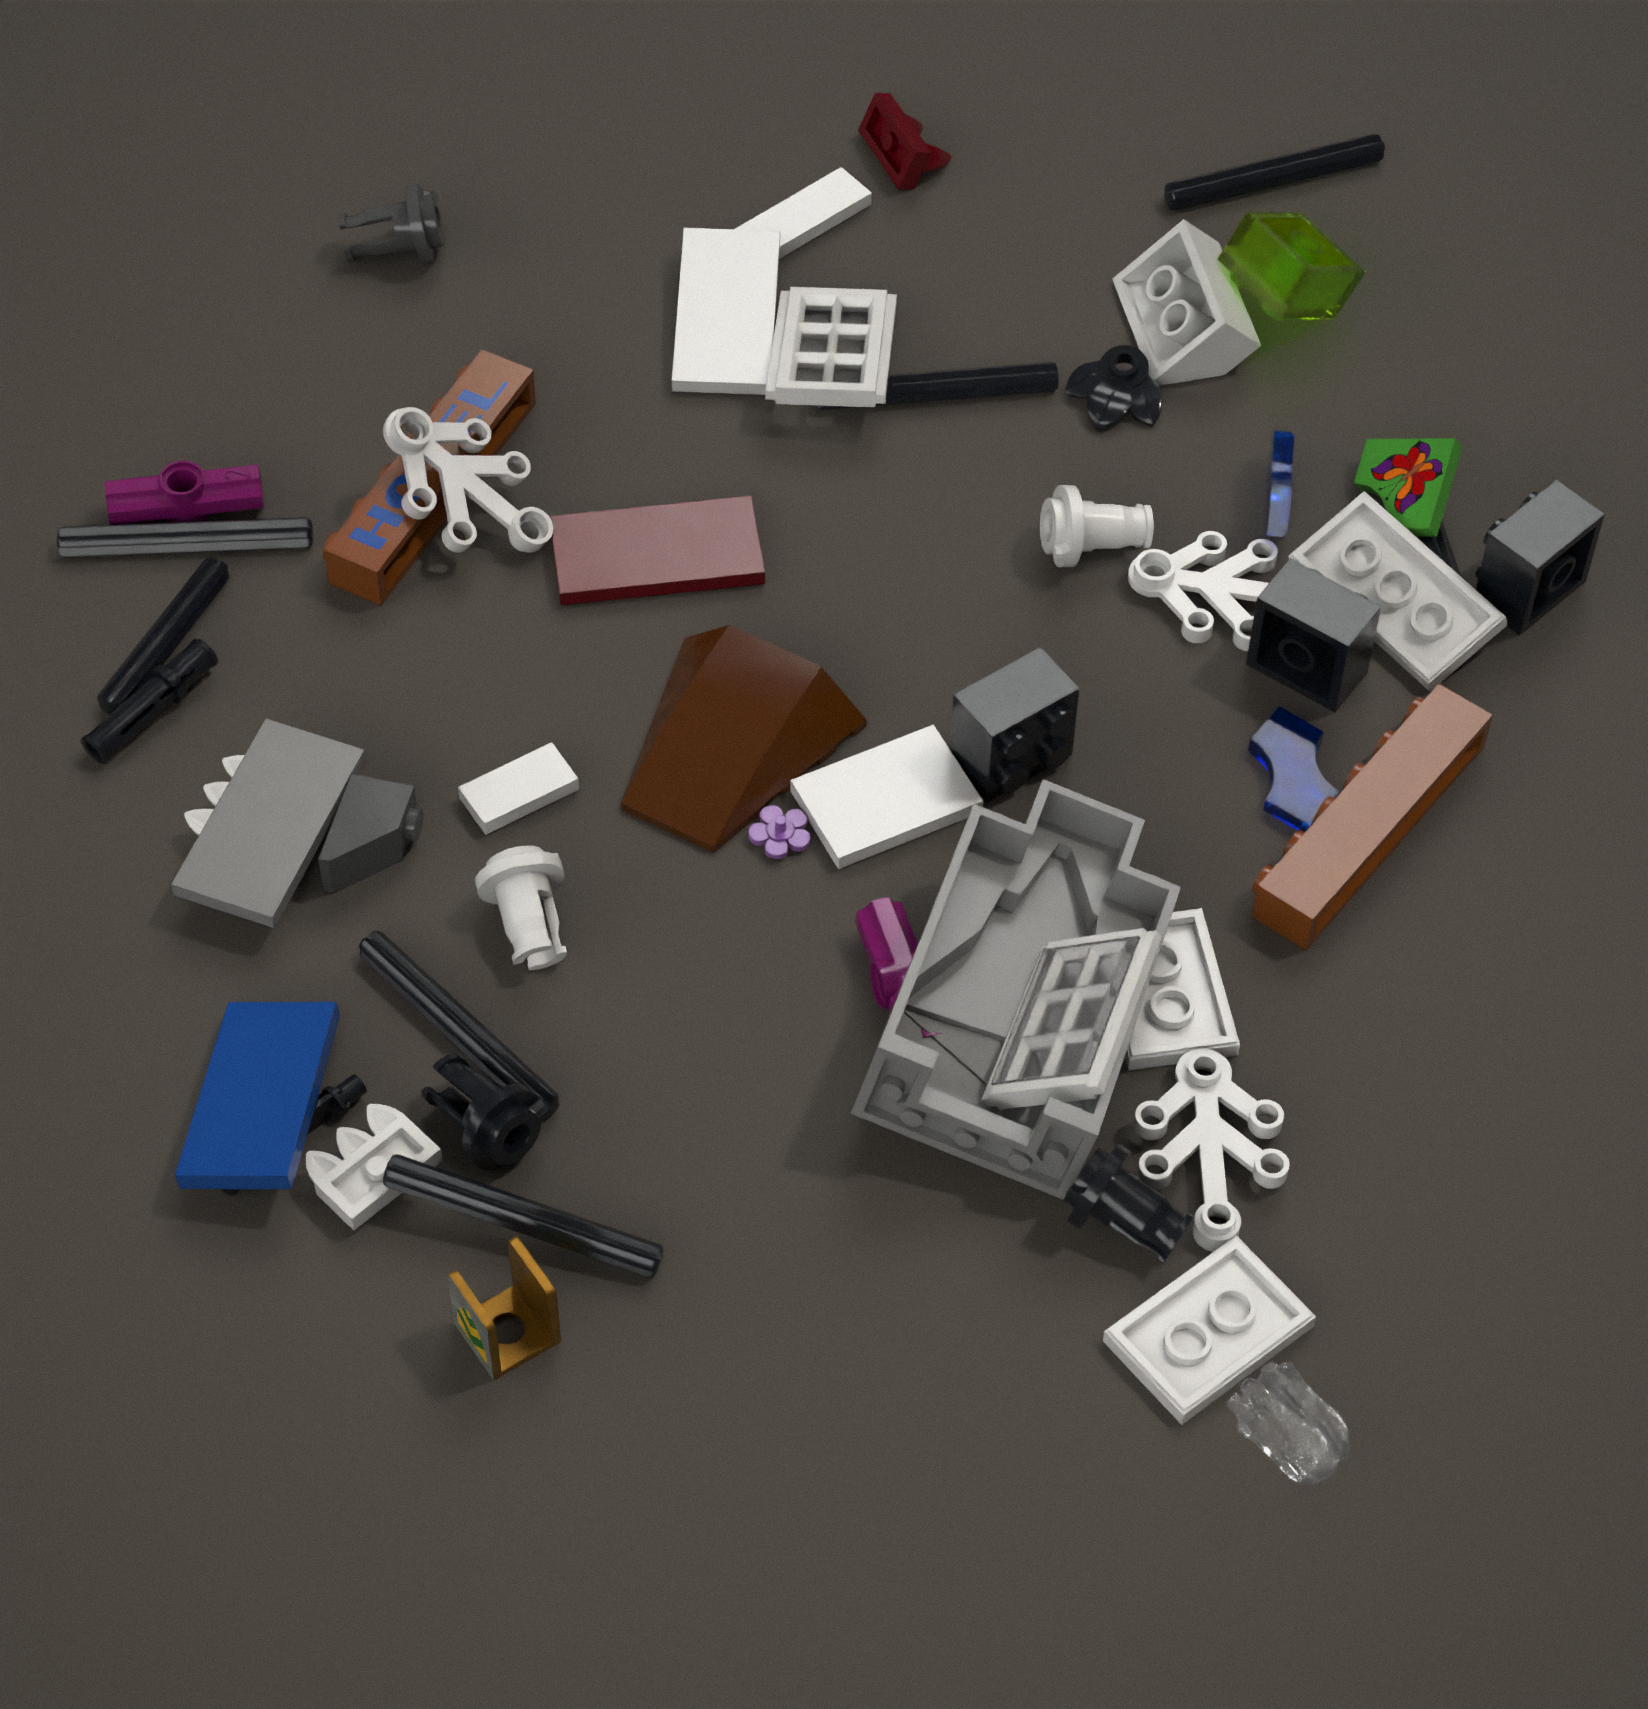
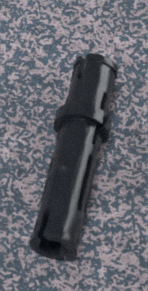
M194 638L166 666L162 664L157 665L150 672L151 679L125 702L120 704L115 711L90 733L81 738V744L86 752L98 763L106 764L111 756L138 732L142 731L147 724L172 702L178 704L187 697V689L210 668L218 664L215 652L206 642L199 638Z

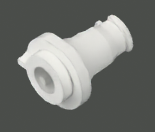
M1075 485L1057 486L1052 498L1045 499L1040 514L1041 544L1047 555H1053L1054 563L1058 567H1075L1082 552H1091L1094 549H1120L1127 546H1143V549H1149L1153 539L1154 521L1150 505L1136 504L1135 507L1082 501L1080 492Z
M518 846L495 854L487 861L486 866L475 878L480 899L487 903L498 904L506 936L514 948V954L512 955L513 965L520 964L527 958L529 971L555 965L567 955L566 946H561L558 935L559 919L552 890L558 887L564 879L562 862L558 853L544 852L540 847Z

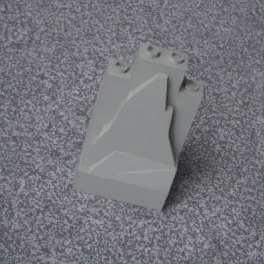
M1044 779L1040 784L1024 824L974 804L850 1114L1064 1200L1065 1194L1078 1177L1099 1135L1181 889L1178 885L1129 866L1145 820ZM1144 928L1147 932L1156 930L1161 936V941L1104 1094H1098L1096 1099L1063 1102L1049 1096L1045 1105L999 1110L997 1106L987 1107L982 1101V1097L1042 947L1048 946L1050 941ZM1121 958L1103 960L1093 986L1111 984ZM1085 963L1067 965L1057 991L1076 988ZM1105 1001L1086 1003L1076 1031L1095 1028ZM1068 1006L1050 1008L1040 1036L1057 1034L1059 1032ZM921 1028L930 1034L934 1032H939L942 1034L933 1035L932 1037L923 1038ZM1088 1046L1069 1048L1058 1076L1077 1074ZM1051 1051L1032 1054L1023 1080L1041 1078Z

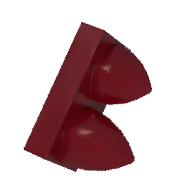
M875 93L858 131L897 189L914 190L922 173L931 172L945 166L951 160V155L923 141L920 136L923 125L918 120L905 114L891 93Z

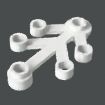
M415 407L397 409L388 416L383 425V436L387 445L394 452L402 456L408 491L401 501L402 508L409 517L419 520L426 518L436 506V494L428 487L426 461L439 472L448 525L442 531V541L449 550L456 553L464 552L477 537L476 527L469 518L465 494L508 529L510 543L517 550L528 553L536 552L551 538L553 524L550 517L543 510L536 507H526L519 511L479 478L498 477L508 486L521 484L531 471L530 461L523 453L510 451L504 456L451 455L439 445L458 443L468 453H479L488 444L492 436L491 429L486 422L478 418L468 419L465 423L432 422L424 411ZM402 430L408 431L413 439L407 437ZM468 430L477 433L480 441L472 439L468 434ZM507 463L514 464L519 469L520 474L510 471ZM413 496L420 497L425 502L426 507L418 506L414 502ZM453 529L460 530L465 535L466 540L458 539L454 535ZM521 529L527 530L532 535V539L527 537Z
M1206 531L1198 536L1197 541L1171 555L1163 550L1149 549L1141 552L1133 560L1128 571L1130 586L1143 596L1160 597L1182 621L1181 633L1187 641L1192 643L1208 641L1212 636L1214 618L1209 611L1197 608L1183 591L1199 593L1234 629L1233 643L1235 646L1243 651H1248L1251 636L1245 635L1242 632L1252 631L1254 616H1250L1235 599L1256 602L1257 597L1269 583L1241 579L1239 577L1250 571L1264 574L1275 568L1278 549L1272 541L1267 539L1253 540L1249 543L1246 550L1223 561L1227 548L1226 538L1218 532ZM1210 546L1216 548L1217 550H1208L1204 547ZM1262 554L1267 556V558H1259L1255 555ZM1199 562L1207 566H1214L1203 573L1187 570ZM1197 623L1203 625L1204 627L1196 628L1193 627L1191 624Z
M1200 1048L1188 1051L1178 1060L1175 1070L1177 1083L1158 1101L1151 1100L1141 1103L1135 1111L1134 1130L1141 1138L1146 1140L1162 1138L1167 1132L1169 1121L1192 1101L1194 1102L1196 1117L1162 1150L1145 1152L1139 1160L1137 1175L1140 1178L1139 1180L1154 1190L1163 1189L1170 1184L1173 1172L1199 1149L1203 1205L1195 1213L1192 1233L1198 1245L1214 1252L1236 1235L1239 1237L1241 1227L1240 1214L1227 1199L1223 1150L1251 1171L1254 1180L1260 1186L1268 1189L1278 1188L1285 1183L1290 1164L1288 1157L1282 1151L1271 1148L1260 1149L1219 1116L1218 1101L1246 1120L1250 1132L1261 1139H1271L1280 1133L1284 1120L1282 1107L1272 1100H1255L1231 1081L1232 1068L1223 1055L1211 1049ZM1205 1070L1212 1074L1204 1076L1198 1074L1196 1071ZM1260 1115H1268L1275 1120V1122L1271 1124H1265L1260 1122L1257 1119V1117ZM1147 1116H1154L1161 1122L1156 1125H1150L1142 1119ZM1273 1164L1280 1169V1172L1268 1173L1261 1166ZM1151 1165H1157L1162 1167L1165 1172L1162 1174H1152L1146 1168ZM1209 1217H1220L1227 1222L1225 1224H1215L1210 1221Z

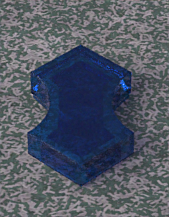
M1272 429L1264 529V533L1267 536L1285 537L1288 534L1293 487L1292 463L1295 435L1290 430Z
M1279 706L1251 737L1248 751L1263 764L1271 780L1272 789L1265 798L1263 810L1294 829L1306 832L1313 824L1314 816L1322 802L1328 796L1336 798L1340 791L1324 779L1316 763L1315 756L1322 743L1324 732Z

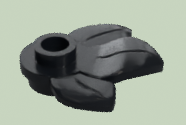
M1115 346L1109 349L1100 361L1082 364L1072 372L1066 386V395L1073 398L1087 399V412L1091 423L1098 432L1117 423L1128 412L1141 423L1154 426L1162 410L1163 396L1161 388L1148 376L1149 364L1146 356L1142 351L1133 346ZM1127 363L1133 367L1128 371H1121L1116 368V365Z

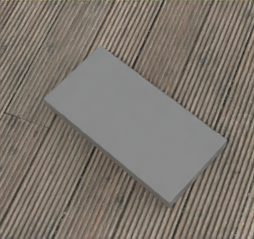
M265 719L171 884L173 895L275 928L334 820L351 774L358 775L366 761L365 750Z

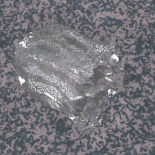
M1291 1361L1284 1362L1280 1366L1274 1362H1269L1261 1367V1374L1257 1380L1248 1378L1241 1384L1242 1396L1234 1393L1226 1404L1237 1416L1236 1431L1257 1445L1295 1482L1307 1486L1320 1484L1330 1478L1349 1456L1351 1447L1348 1427L1341 1415L1304 1382L1301 1374L1294 1368Z

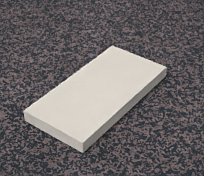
M684 228L672 370V391L765 395L775 332L780 231Z
M1365 491L1288 556L1289 559L1291 558L1308 568L1319 571L1325 577L1353 592L1363 594L1370 601L1382 606L1374 641L1429 692L1507 626V619L1504 614Z

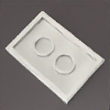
M934 724L790 780L792 795L806 814L808 821L838 869L967 819L974 804L983 807L982 798Z
M1202 908L1172 913L1125 1054L1128 1071L1177 1064L1182 1055L1188 1051L1200 1048L1214 1050L1224 1057L1238 1056L1239 1039Z
M1236 1235L1105 1330L1103 1342L1173 1417L1183 1425L1313 1328L1316 1316Z

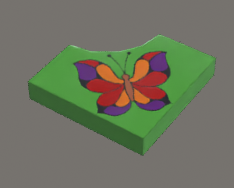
M1456 438L1367 439L1354 484L1362 492L1365 491L1378 495L1382 499L1386 511L1414 536L1437 537L1463 446Z

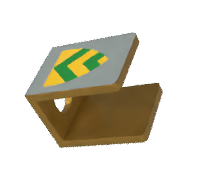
M517 1236L508 1240L513 1286L480 1304L457 1270L447 1274L454 1324L493 1380L500 1378L561 1342L557 1292ZM504 1317L518 1319L525 1327L523 1336L512 1344L498 1343L497 1330L494 1324L497 1320Z

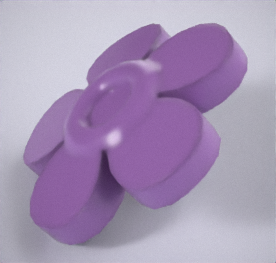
M770 805L764 807L760 812L761 823H754L749 827V840L751 843L758 846L765 845V854L773 859L786 857L788 847L793 851L800 852L804 851L810 844V834L804 830L807 826V816L799 809L789 810L784 817L782 810L778 806Z

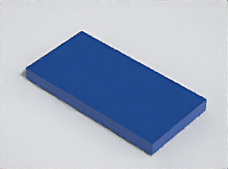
M228 1002L175 1172V1178L180 1189H292L341 1016L336 1002Z

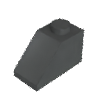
M351 774L318 859L323 891L336 893L403 861L410 840L417 841L419 839L423 826L424 813L422 809H417L414 786Z

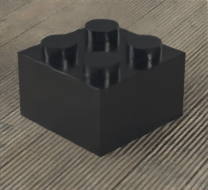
M1555 480L1540 493L1532 492L1522 502L1518 511L1506 520L1500 518L1495 521L1485 534L1483 542L1486 548L1483 560L1475 573L1476 578H1478L1475 590L1506 616L1509 628L1521 635L1586 582L1605 514L1558 480Z
M1290 558L1257 597L1246 665L1336 713L1368 673L1382 606L1370 601L1363 594L1353 592L1334 582L1319 571L1308 568Z
M1041 647L953 694L950 751L976 791L986 802L1003 793H1012L1018 790L1031 777L1047 768L1055 769L1072 755L1079 687Z

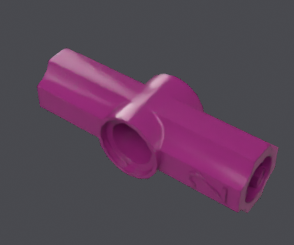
M180 460L168 464L156 476L104 482L110 525L167 519L169 522L206 521L210 514L264 508L259 464L203 470L197 463Z
M890 897L872 900L865 908L857 911L855 924L870 960V981L875 1000L881 1009H888L890 1013L918 944L902 903L895 902ZM921 1028L923 1039L932 1037L933 1035L942 1034L939 1032H933L930 1034Z

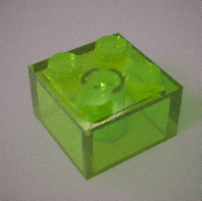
M1247 211L1217 258L1231 272L1229 274L1230 279L1239 287L1251 291L1262 301L1261 308L1264 312L1280 321H1285L1286 319H1305L1310 321L1313 319H1336L1366 273L1362 267L1303 213Z

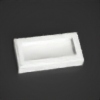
M551 742L459 786V799L484 834L487 835L578 791L579 778Z

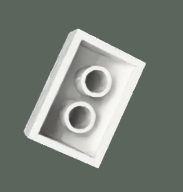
M1184 219L1112 278L1139 350L1144 353L1148 360L1149 376L1159 386L1225 375L1261 346L1219 242Z

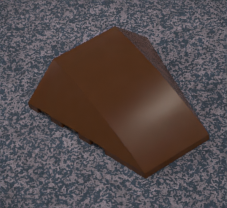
M731 625L686 637L621 802V810L715 853L755 820L768 801L778 793L785 795L790 790V780L799 777L816 762L821 765L836 752V745L849 734L855 737L867 727V720L822 666Z

